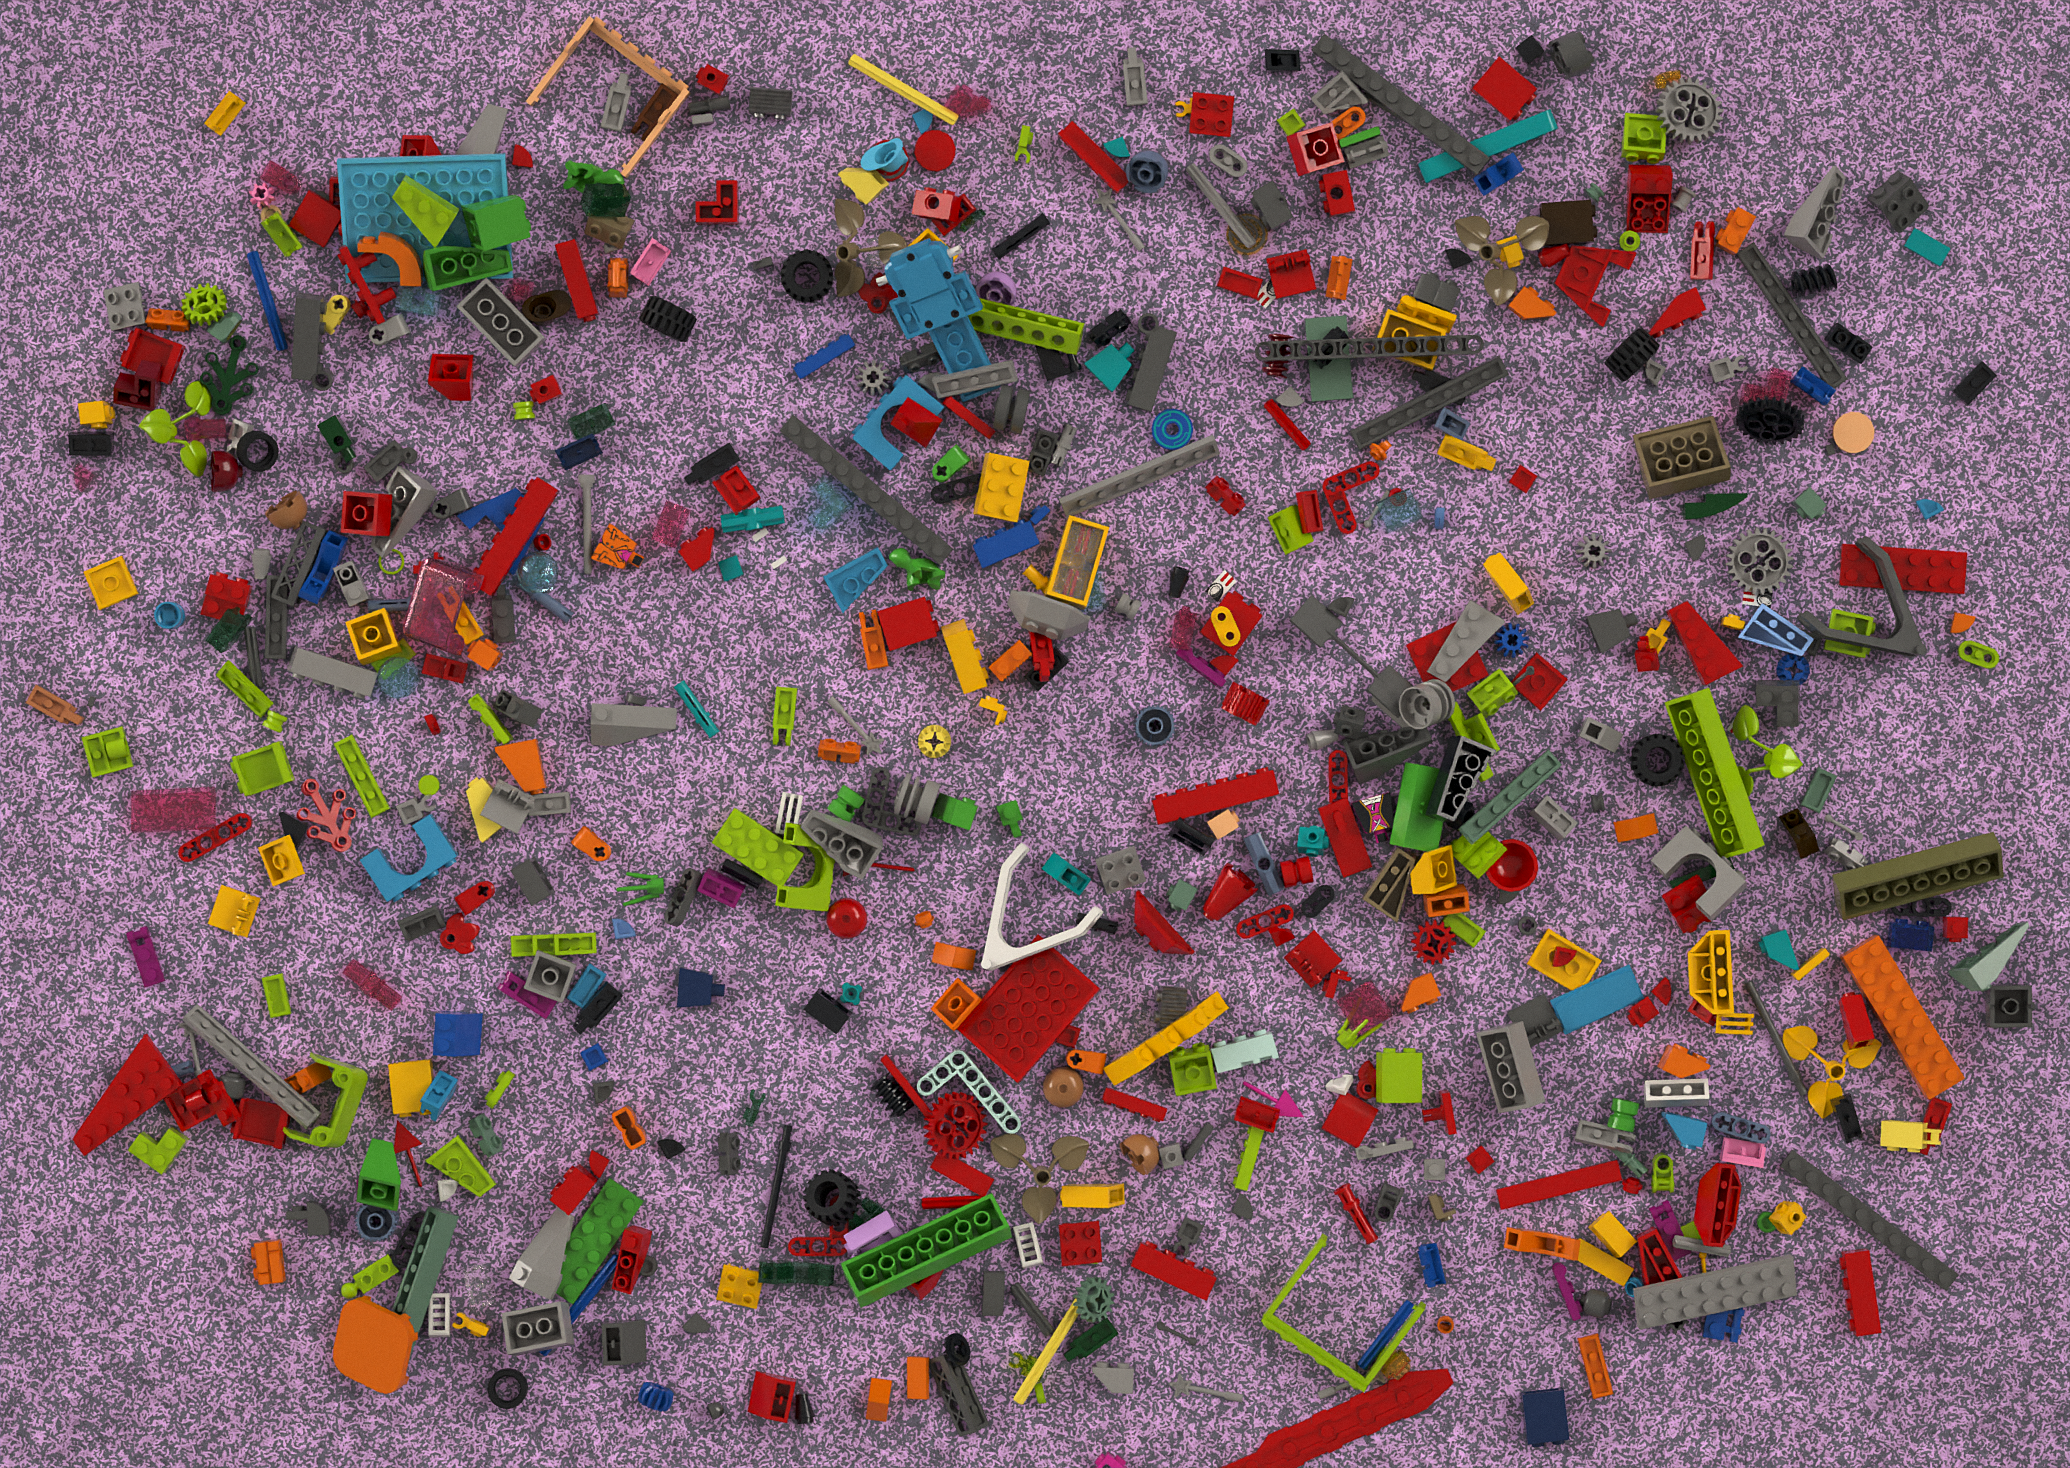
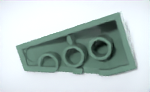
M2028 922L2015 924L1995 938L1996 943L1992 942L1979 948L1980 954L1974 955L1971 958L1968 956L1948 971L1949 975L1970 991L1984 992L1992 986L1991 983L1998 978L2030 925Z

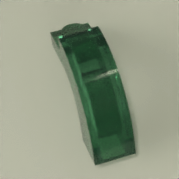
M796 1260L760 1261L758 1282L776 1285L803 1283L833 1286L835 1265Z

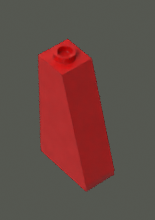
M572 239L555 244L578 320H583L584 323L596 320L595 316L600 314L579 243Z

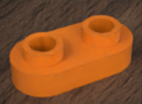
M1351 107L1331 121L1334 128L1339 126L1342 129L1340 134L1336 133L1338 141L1347 137L1364 124L1366 115L1363 109ZM1356 114L1359 120L1354 122L1351 120V116Z

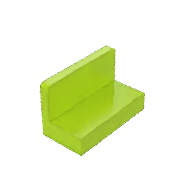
M1296 504L1267 517L1285 555L1314 541L1311 533H1302L1299 509Z

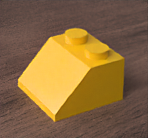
M1446 845L1423 854L1410 873L1413 894H1434L1457 886L1452 845Z

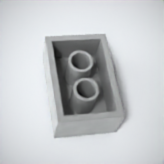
M560 1301L501 1313L507 1355L519 1356L574 1345L568 1303Z

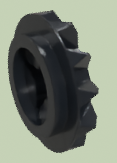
M953 1333L945 1337L946 1342L943 1346L946 1350L943 1353L947 1354V1361H951L953 1366L958 1365L959 1367L967 1364L971 1351L965 1337L959 1333Z

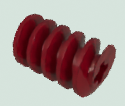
M1283 334L1268 335V338L1272 341H1288V339L1294 338ZM1285 345L1279 348L1280 354L1284 357L1291 354L1286 349L1288 346ZM1270 350L1265 351V355L1269 356ZM1290 361L1263 362L1268 367H1263L1262 371L1268 376L1287 379L1282 372L1289 369L1283 366V364L1290 363Z

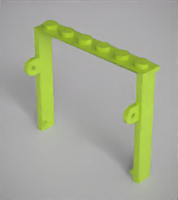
M1322 1233L1263 1313L1261 1322H1263V1325L1268 1330H1274L1279 1333L1284 1341L1295 1344L1300 1352L1315 1358L1319 1365L1331 1369L1335 1376L1347 1380L1351 1387L1365 1392L1367 1386L1424 1312L1426 1304L1422 1301L1418 1305L1414 1304L1412 1307L1414 1311L1390 1343L1383 1348L1373 1366L1363 1377L1273 1315L1321 1248L1327 1245L1328 1236Z

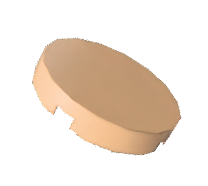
M1849 412L1836 420L1832 429V437L1839 449L1847 453H1858L1871 445L1874 439V427L1866 415L1860 412Z

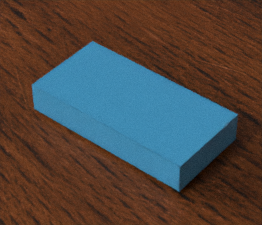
M589 963L567 996V999L583 1008L593 997L607 974Z

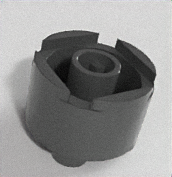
M1572 31L1549 42V48L1553 47V52L1550 53L1559 74L1564 73L1566 75L1564 77L1565 80L1589 70L1591 63L1594 62L1592 53L1589 50L1587 51L1584 45L1585 39L1581 32L1576 33Z

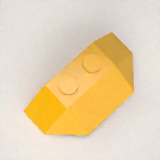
M1730 930L1708 931L1687 953L1689 995L1712 1014H1734Z

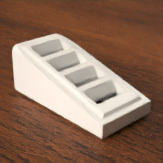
M1031 1222L1013 1227L1023 1269L1043 1265L1044 1262L1034 1223ZM1031 1230V1234L1019 1236V1232ZM1033 1239V1242L1023 1245L1021 1243L1023 1240ZM1035 1247L1034 1251L1026 1253L1023 1251V1249ZM1037 1255V1259L1030 1261L1025 1259L1026 1257Z
M435 1293L431 1296L428 1307V1335L430 1338L450 1337V1293ZM433 1298H445V1304L433 1305V1300H436ZM433 1309H445V1313H433ZM445 1317V1321L433 1322V1318ZM434 1326H445V1330H434Z

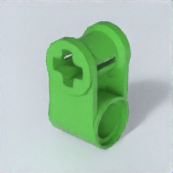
M956 444L933 466L932 474L934 479L938 482L947 481L971 459ZM937 468H946V476H937Z

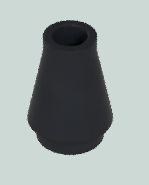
M1173 566V570L1170 571L1169 596L1181 598V594L1190 578V570Z
M808 1393L796 1395L795 1420H797V1425L813 1423L815 1414L808 1398Z

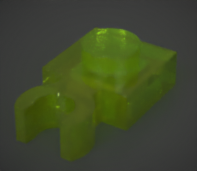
M1014 1352L1013 1355L1019 1358V1362L1016 1364L1009 1362V1366L1012 1368H1023L1020 1374L1027 1377L1038 1358L1029 1354L1026 1360L1021 1353ZM1044 1372L1042 1373V1375L1040 1376V1378H1039V1380H1038L1037 1382L1040 1383V1380H1041V1378H1042Z

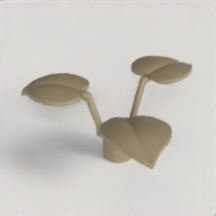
M838 198L835 199L836 223L842 234L850 235L836 249V255L841 260L836 265L834 273L837 280V296L843 297L858 292L864 285L865 272L861 267L856 266V261L852 260L856 259L859 253L880 250V260L886 265L892 253L904 249L908 245L905 239L894 231H886L880 234L878 237L879 246L859 249L855 243H849L857 235V228L863 226L865 215L858 203Z
M1469 216L1455 220L1457 234L1464 246L1469 250L1479 251V255L1483 260H1490V264H1494L1499 268H1494L1487 272L1484 278V286L1496 306L1504 304L1516 291L1517 276L1512 269L1503 270V266L1495 261V259L1501 255V248L1521 240L1522 245L1527 250L1535 251L1541 249L1548 238V221L1539 216L1525 217L1515 227L1519 238L1498 245L1497 243H1488L1486 239L1489 237L1491 230L1485 218Z
M1004 1134L993 1138L990 1142L992 1154L1000 1165L1006 1168H1015L1020 1159L1033 1172L1038 1187L1032 1186L1026 1189L1022 1195V1205L1024 1210L1037 1224L1046 1220L1056 1205L1057 1199L1054 1189L1048 1186L1043 1187L1050 1182V1172L1053 1171L1055 1163L1058 1161L1060 1167L1065 1170H1075L1084 1162L1090 1146L1086 1140L1080 1137H1061L1052 1145L1051 1150L1056 1158L1053 1159L1050 1166L1047 1168L1041 1165L1034 1168L1022 1156L1026 1152V1144L1019 1135Z

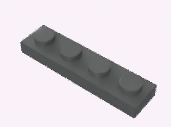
M267 575L265 659H287L288 604L271 597L280 575ZM288 584L280 588L278 596L288 599Z

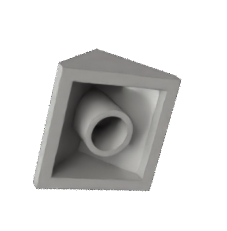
M537 950L524 989L563 1003L574 978L577 964Z

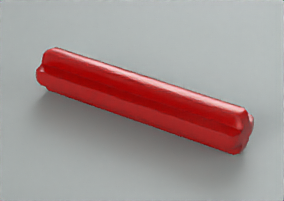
M1273 399L1268 400L1264 404V408L1301 450L1304 451L1311 445V442Z
M982 1196L922 1198L921 1205L922 1209L961 1208L982 1198Z

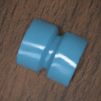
M174 602L160 603L154 611V619L162 628L176 629L185 621L186 614L184 608Z

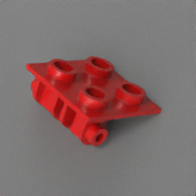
M1193 92L1189 133L1231 137L1234 96Z
M1307 249L1266 259L1276 299L1316 290L1310 265L1311 260Z
M1315 930L1283 957L1311 988L1321 982L1322 978L1342 961Z
M1099 1220L1079 1223L1068 1222L1059 1225L1062 1266L1102 1262Z

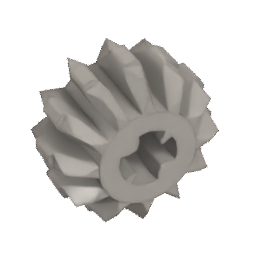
M872 360V367H869L867 361L864 362L867 369L858 368V371L863 373V375H856L855 378L863 379V381L859 382L857 386L862 387L866 385L863 393H866L871 388V396H874V389L876 388L879 394H882L880 386L882 385L884 388L889 387L883 381L891 380L890 376H884V374L889 372V369L886 368L881 371L884 363L881 362L876 367V360ZM872 372H875L876 376L879 375V379H876L875 383H870L871 380L867 379L868 376H871Z
M1595 533L1591 534L1590 540L1585 535L1583 540L1586 544L1580 541L1577 543L1583 549H1578L1575 553L1583 554V556L1578 558V561L1586 559L1584 567H1588L1591 562L1592 569H1596L1597 563L1601 567L1604 566L1602 559L1607 561L1610 559L1605 553L1612 552L1610 548L1605 549L1604 547L1609 544V541L1601 543L1603 535H1600L1597 540ZM1590 546L1598 548L1597 556L1589 554Z

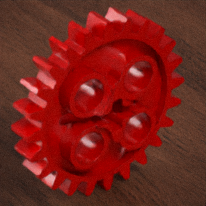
M954 1091L952 1095L945 1093V1099L938 1097L939 1104L932 1103L933 1111L927 1110L930 1117L924 1118L928 1122V1125L923 1126L924 1129L928 1130L924 1137L930 1138L927 1145L933 1146L931 1150L938 1152L937 1155L950 1160L951 1158L958 1160L959 1156L966 1158V1152L973 1154V1147L979 1149L977 1142L984 1141L980 1136L987 1133L982 1129L983 1126L988 1125V1123L982 1120L987 1115L981 1113L984 1107L979 1106L980 1101L973 1099V1096Z

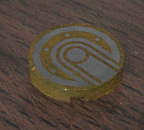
M1247 213L1238 215V219L1254 237L1256 244L1248 249L1229 225L1226 232L1227 242L1231 249L1240 255L1256 254L1267 242V228L1261 218L1256 215Z

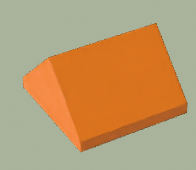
M957 977L930 1009L955 1031L982 998Z

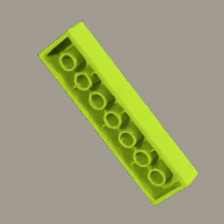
M1708 687L1664 702L1679 746L1683 749L1682 754L1685 756L1684 760L1718 856L1728 858L1764 846L1760 829L1710 688Z

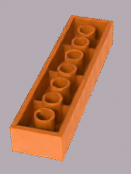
M1873 935L1841 954V960L1924 1097L1930 1100L1965 1079L1880 936Z

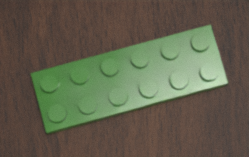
M611 1178L608 1179L571 1233L570 1241L566 1243L564 1254L567 1256L566 1261L562 1263L560 1274H563L556 1293L571 1304L575 1303L644 1202Z

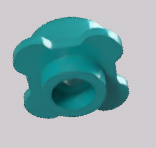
M848 982L842 985L843 994L840 996L841 1002H852L854 1005L859 1004V995L862 992L861 985L854 986Z

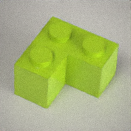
M174 1127L169 1128L159 1142L147 1133L141 1132L128 1151L162 1175L166 1173L190 1138Z

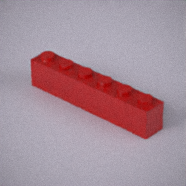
M539 477L529 481L525 488L528 490L524 497L520 496L514 505L516 507L513 515L509 514L503 522V525H505L501 533L498 531L492 539L494 545L490 550L486 549L481 557L483 562L480 567H475L469 576L471 578L469 583L490 596L495 594L560 492Z
M1268 767L1257 769V774L1249 776L1248 772L1237 774L1234 780L1228 781V777L1215 780L1216 784L1208 786V783L1205 782L1195 785L1196 789L1188 791L1187 787L1175 790V795L1168 796L1167 792L1155 795V800L1151 801L1157 824L1176 821L1179 817L1187 818L1278 795L1279 790L1274 770H1269Z

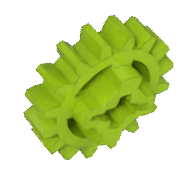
M209 283L205 287L198 284V289L191 287V293L185 292L186 299L181 300L183 304L181 309L186 319L191 320L193 325L198 321L199 326H202L204 322H207L209 326L212 320L218 322V316L224 317L223 310H227L226 303L228 302L223 290H218L217 285L211 288Z

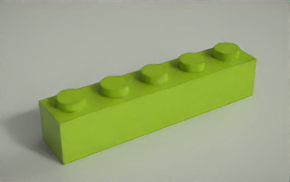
M1253 1126L1248 1127L1247 1134L1249 1136L1244 1141L1243 1146L1245 1150L1240 1155L1242 1161L1241 1164L1237 1165L1236 1169L1238 1175L1237 1177L1234 1176L1233 1179L1234 1187L1245 1191L1248 1190L1264 1130Z

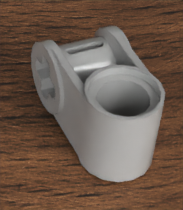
M399 314L371 328L369 338L375 345L382 346L400 339L405 334L406 336L409 335L411 331L403 314ZM376 331L384 333L381 341L377 338L374 339Z

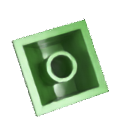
M509 195L461 206L472 247L487 251L531 237L529 232L531 231V224L526 219L524 212L526 211V204L520 196Z
M372 1138L359 1174L356 1202L397 1211L401 1179L393 1143Z

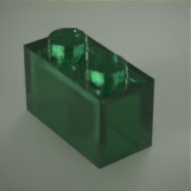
M586 184L580 205L586 216L625 217L631 196L624 184Z

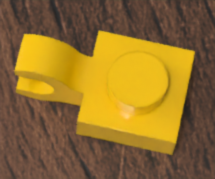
M1664 618L1656 630L1650 627L1644 635L1649 638L1650 649L1656 648L1657 654L1668 640L1663 634L1671 623Z
M462 1312L457 1313V1316L463 1320L462 1324H457L456 1322L452 1324L456 1329L467 1327L470 1329V1333L477 1337L486 1336L491 1328L489 1325L467 1317Z

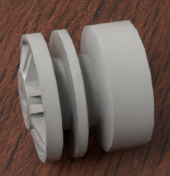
M1431 679L1405 689L1399 699V712L1407 725L1414 729H1424L1449 719L1455 708V699L1451 689L1446 683L1438 679Z
M907 773L900 783L896 794L894 814L899 816L903 807L906 808L904 818H907L911 810L915 811L914 821L928 825L941 784L927 780L922 788L919 787L920 777H916L913 785L910 784L912 774Z

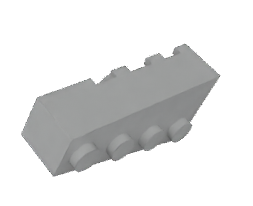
M294 646L287 670L293 672L292 676L304 680L305 677L313 679L312 683L324 686L325 683L333 685L332 689L344 693L345 689L353 691V696L362 699L365 698V695L371 696L378 675L375 671L345 663L332 657H326L317 652L307 651L298 646Z

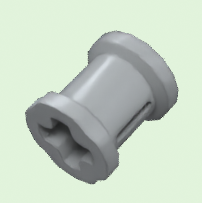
M1680 186L1678 195L1674 201H1671L1670 205L1686 213L1688 204L1692 198L1696 197V194L1690 189Z

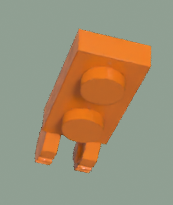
M876 609L871 610L874 627L866 628L865 614L859 612L862 628L860 632L868 670L889 666Z

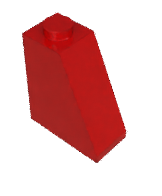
M1855 992L1843 994V997L1838 1002L1849 1050L1870 1046L1875 1037L1862 995H1855Z

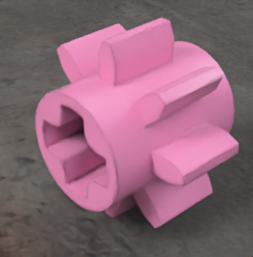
M265 182L259 186L254 184L255 188L253 191H249V194L254 197L250 202L252 205L257 203L259 210L262 209V206L270 208L271 202L276 201L275 197L271 195L275 192L272 187L268 188ZM261 193H263L264 196H265V197L262 198V199H261V197H260V194H261Z

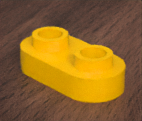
M1223 606L1215 608L1211 613V621L1221 643L1228 647L1236 645L1240 640V632L1230 610ZM1219 613L1225 614L1224 621L1218 620L1217 616ZM1228 632H1232L1234 634V638L1232 640H1228L1226 638V634Z

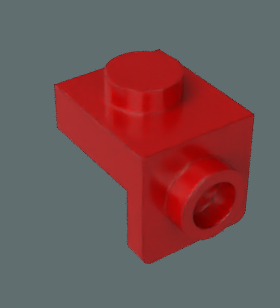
M1336 969L1335 973L1330 971L1329 979H1324L1322 986L1325 997L1334 998L1338 979L1351 982L1352 977L1347 976L1348 972Z

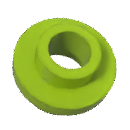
M1634 231L1624 232L1619 238L1620 247L1625 251L1636 250L1640 245L1639 235ZM1628 237L1633 238L1634 243L1632 245L1627 244L1626 239Z

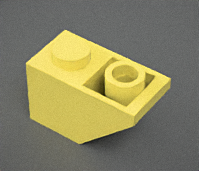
M848 167L838 173L842 183L850 187L854 191L856 198L866 205L876 199L889 185L877 170L867 171L863 168Z

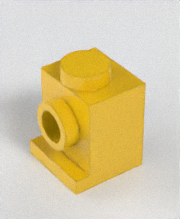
M1515 235L1496 243L1498 245L1517 239V236ZM1519 242L1501 248L1500 260L1501 262H1506L1509 269L1521 265L1520 261L1524 259Z

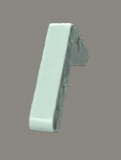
M954 1050L918 1080V1092L921 1095L928 1096L955 1074H958L1004 1131L1013 1134L1020 1129L1021 1120L963 1050ZM955 1054H962L965 1060L961 1065L953 1062L952 1058ZM945 1067L948 1070V1076L940 1078L937 1075V1069ZM975 1070L978 1074L977 1079L974 1081L968 1080L966 1072ZM924 1080L930 1081L932 1089L929 1091L922 1090L921 1082ZM982 1086H988L991 1089V1094L983 1097L980 1095L979 1089ZM1001 1102L1004 1105V1110L1001 1113L994 1112L992 1109L994 1103ZM1014 1118L1018 1122L1016 1128L1009 1129L1005 1124L1007 1119Z

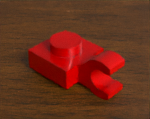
M1639 636L1640 641H1637L1638 649L1634 653L1638 672L1659 670L1660 664L1657 649H1650L1648 636Z

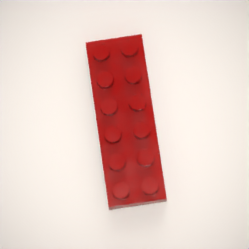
M1842 544L1839 585L1884 589L1874 561L1855 544ZM1879 546L1890 556L1902 590L1965 594L1967 552Z

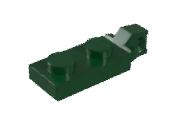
M1103 1318L1101 1322H1097L1073 1339L1069 1344L1071 1349L1063 1355L1068 1362L1077 1356L1079 1359L1086 1358L1119 1333L1108 1318Z

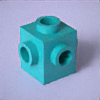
M1319 826L1300 827L1297 843L1298 853L1306 854L1309 857L1323 856L1324 849H1328L1329 836H1326L1325 829Z

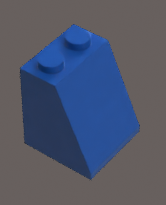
M442 1010L435 1014L433 1055L452 1057L480 1055L483 1013Z

